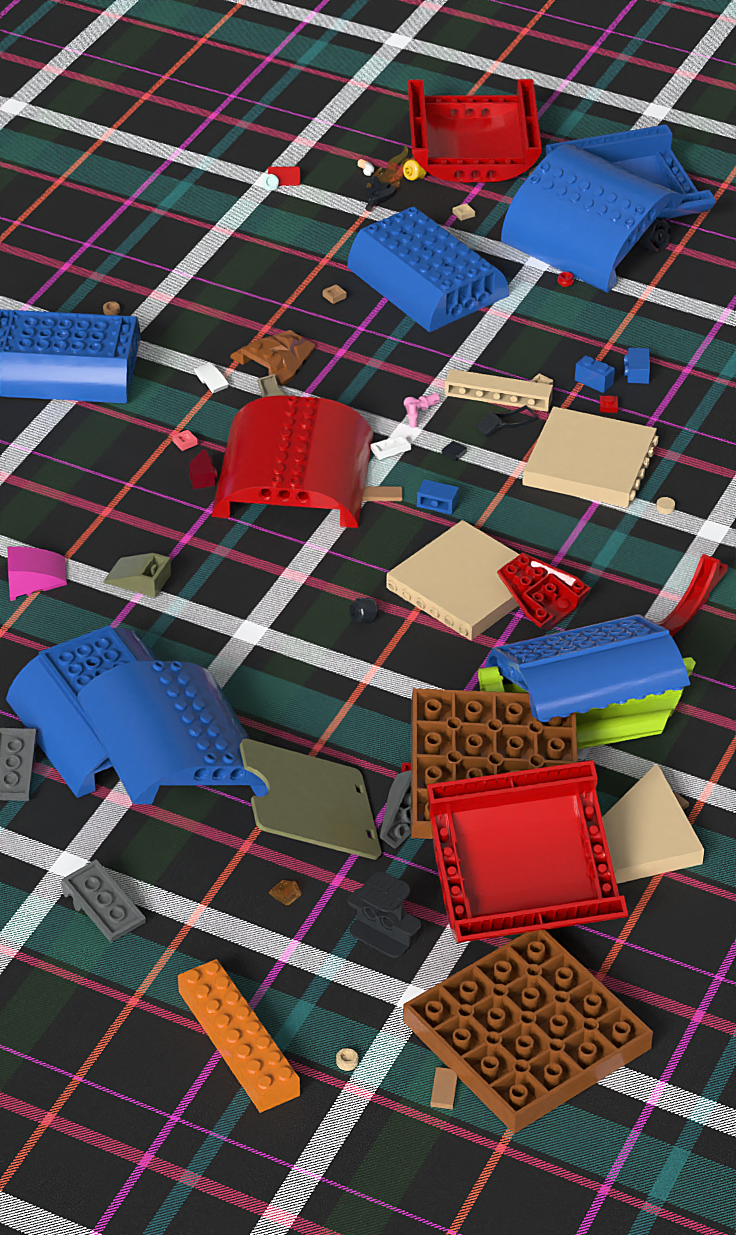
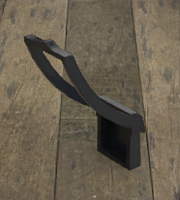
M525 405L505 413L489 412L476 427L488 438L497 428L523 426L537 420L538 417L532 409ZM525 409L534 416L528 420L511 424L503 423L499 418L514 415Z

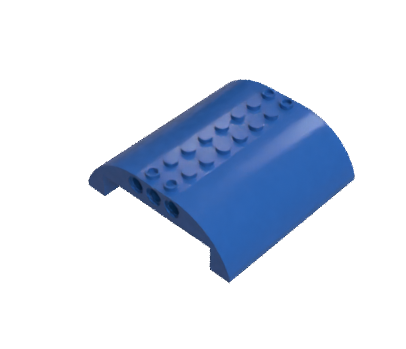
M667 124L546 145V156L561 145L571 144L684 196V200L676 210L665 206L656 219L664 220L708 212L715 204V198L710 190L697 191L671 150L673 133Z
M564 144L552 150L519 188L506 213L501 233V242L560 271L570 272L573 277L609 293L617 283L615 268L664 207L667 206L676 210L684 200V196L571 144Z
M181 661L129 662L101 673L78 693L77 699L133 804H152L160 785H250L256 796L268 794L267 786L262 779L244 769L239 745L243 739H250L213 674L206 668L194 663Z

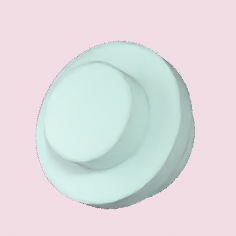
M273 174L266 175L263 179V186L269 191L275 190L279 185L278 178Z

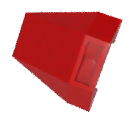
M523 552L497 571L498 576L526 617L540 628L548 631L574 613L591 590L578 577Z

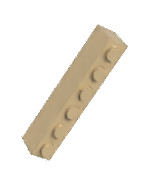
M454 369L449 370L445 381L446 396L515 407L526 405L529 409L548 412L552 401L553 385Z

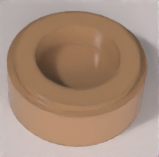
M107 302L103 305V313L105 315H118L120 313V305L116 302Z

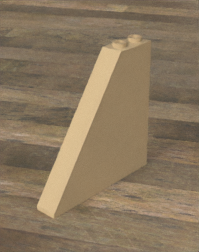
M654 765L602 817L617 884L703 864L704 848L659 765Z

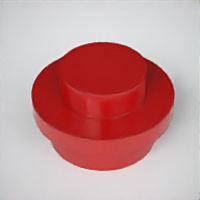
M562 272L559 274L557 282L564 287H568L574 283V277L570 272Z

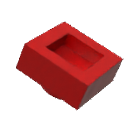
M600 396V412L618 413V396Z

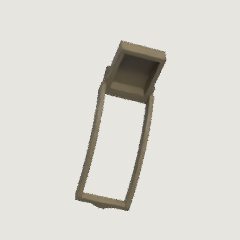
M274 374L257 379L262 398L276 395L288 396L278 387Z

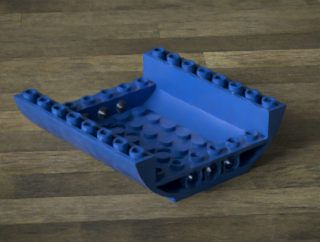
M639 614L493 647L486 662V667L498 666L500 676L503 677V685L515 683L529 693L532 716L540 722L550 721L552 717L556 716L568 717L573 712L585 713L590 711V708H606L611 703L623 704L628 699H644L646 695L650 694L661 695L666 690H682L683 686L690 685L684 661L677 645L669 634V630Z
M108 625L40 651L39 655L31 660L16 676L6 697V701L27 729H36L38 745L77 798L95 791L94 773L113 766L77 699L78 693L92 679L115 666L135 661L159 660L145 641L137 633L129 629L112 628Z

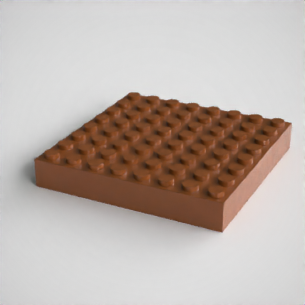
M413 688L411 699V838L432 839L427 796L428 784L578 763L576 712L571 713L568 717L556 716L552 717L550 721L540 722L532 716L528 693Z
M545 930L522 934L403 1004V1022L458 1075L459 1079L514 1134L651 1049L653 1031Z

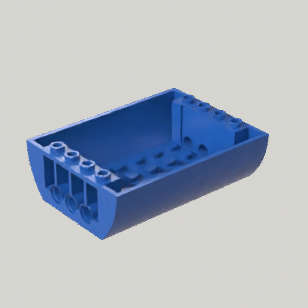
M0 309V396L127 403L141 341L138 318L136 316Z

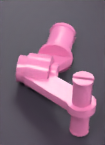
M437 393L426 397L421 396L419 399L414 397H407L405 399L404 406L406 407L408 418H410V427H417V411L420 408L426 410L429 406L440 402Z

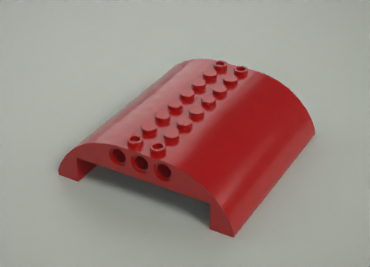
M517 79V95L424 96L423 80H408L412 154L417 163L434 177L451 182H498L522 174L539 158L542 147L533 79Z
M276 395L263 397L248 403L240 409L231 423L212 509V517L230 518L233 502L337 509L340 510V527L358 528L373 440V431L370 425L357 411L347 405L329 399Z
M594 760L427 785L429 817L437 868L450 929L456 943L628 917L624 895L619 896L596 794L598 778Z

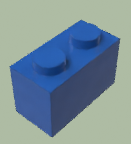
M628 348V355H624V376H627L628 383L649 384V349Z
M585 355L576 363L575 381L605 393L614 384L615 368Z
M423 480L417 492V507L452 515L458 503L459 487Z

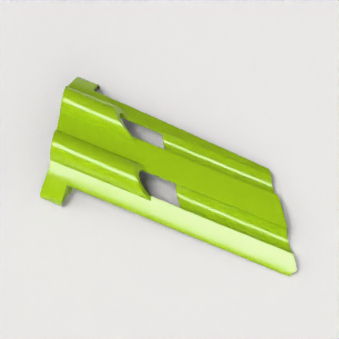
M691 657L682 658L689 677L696 662ZM498 666L478 669L480 691L528 693L515 683L503 685V677L500 676ZM683 689L677 691L666 690L661 695H646L644 699H628L623 704L611 703L606 708H590V711L585 713L576 712L577 750L661 734L668 718L672 716L682 696Z

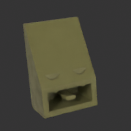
M149 553L120 558L105 578L104 583L155 598L171 576L170 557Z

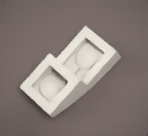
M211 363L194 369L202 384L206 383L212 393L228 387L229 383Z

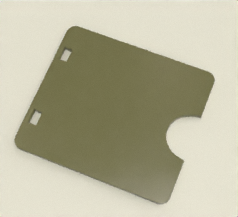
M243 739L239 746L244 769L261 778L268 789L267 795L253 796L251 798L255 822L259 829L374 860L380 857L381 848L363 776L359 770L250 739ZM367 833L371 834V838H368Z

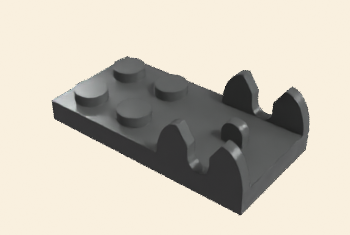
M0 728V800L29 801L33 764L36 762V729Z
M97 859L62 878L61 888L65 897L72 896L75 910L80 911L83 909L110 943L145 923V916Z

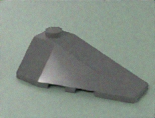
M411 770L396 775L387 800L380 838L394 849L411 834Z

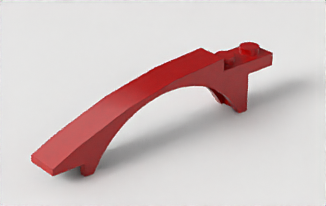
M703 554L680 602L665 619L654 623L668 629L671 637L675 635L709 599V593L727 572L728 565Z

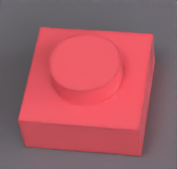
M189 430L173 435V442L182 451L198 445L197 438Z

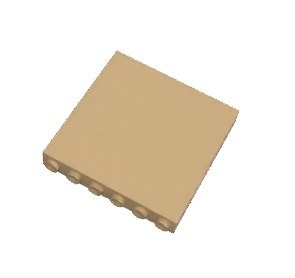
M553 406L523 470V485L628 508L630 502L635 499V490H639L640 479L644 478L645 468H648L650 461L649 457H652L654 453V446L656 447L658 444L657 428Z
M462 520L388 572L386 588L472 641L519 606L498 576L497 571L520 554Z

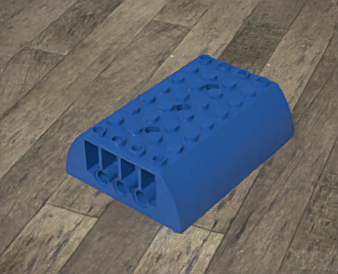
M414 206L362 228L357 234L349 253L347 268L428 332L434 331L509 296L508 283L501 271Z

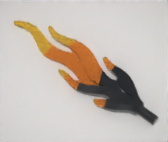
M404 146L401 154L389 160L384 174H382V167L373 174V188L370 183L367 184L366 195L369 203L365 209L368 212L375 205L377 206L391 198L400 187L399 181L405 176L403 173L404 164L410 160V158L405 159L408 155L407 146ZM403 160L399 170L396 171L397 165Z

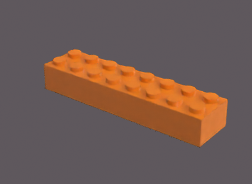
M215 959L179 974L178 987L180 995L260 1113L300 1096V1078L219 961Z

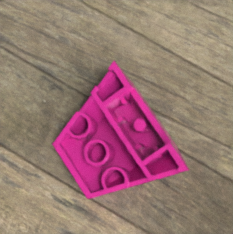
M7 547L10 601L16 600L17 596L23 594L30 596L32 592L40 589L47 591L67 585L64 556L52 551L31 547Z

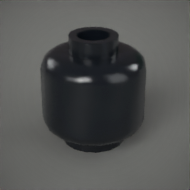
M357 598L350 605L349 613L351 618L357 623H371L379 614V606L372 598Z

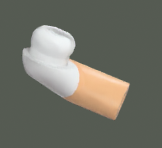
M363 159L358 161V166L364 169V174L370 176L374 172V166L370 162Z

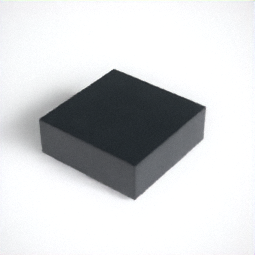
M451 441L442 449V454L454 461H457L467 453V447L455 441Z

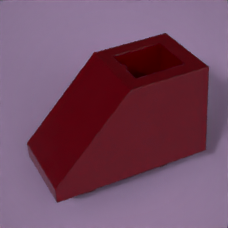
M206 449L202 450L189 463V478L193 489L215 486L217 470L216 467H213L212 457L208 456Z

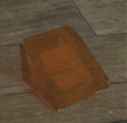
M282 880L269 891V894L283 904L290 905L301 896V891L296 882Z

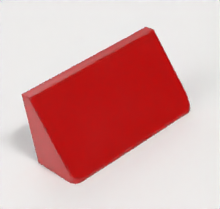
M268 167V175L273 174L278 178V186L300 185V167Z

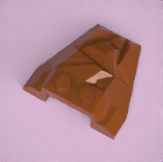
M288 330L272 337L269 336L253 341L231 354V359L242 365L253 359L269 368V375L274 374L277 384L282 387L296 376V370L301 369L302 362L307 360L312 354L315 344Z

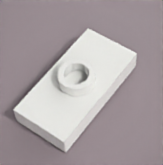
M399 435L371 444V450L378 459L411 450V444L403 435Z

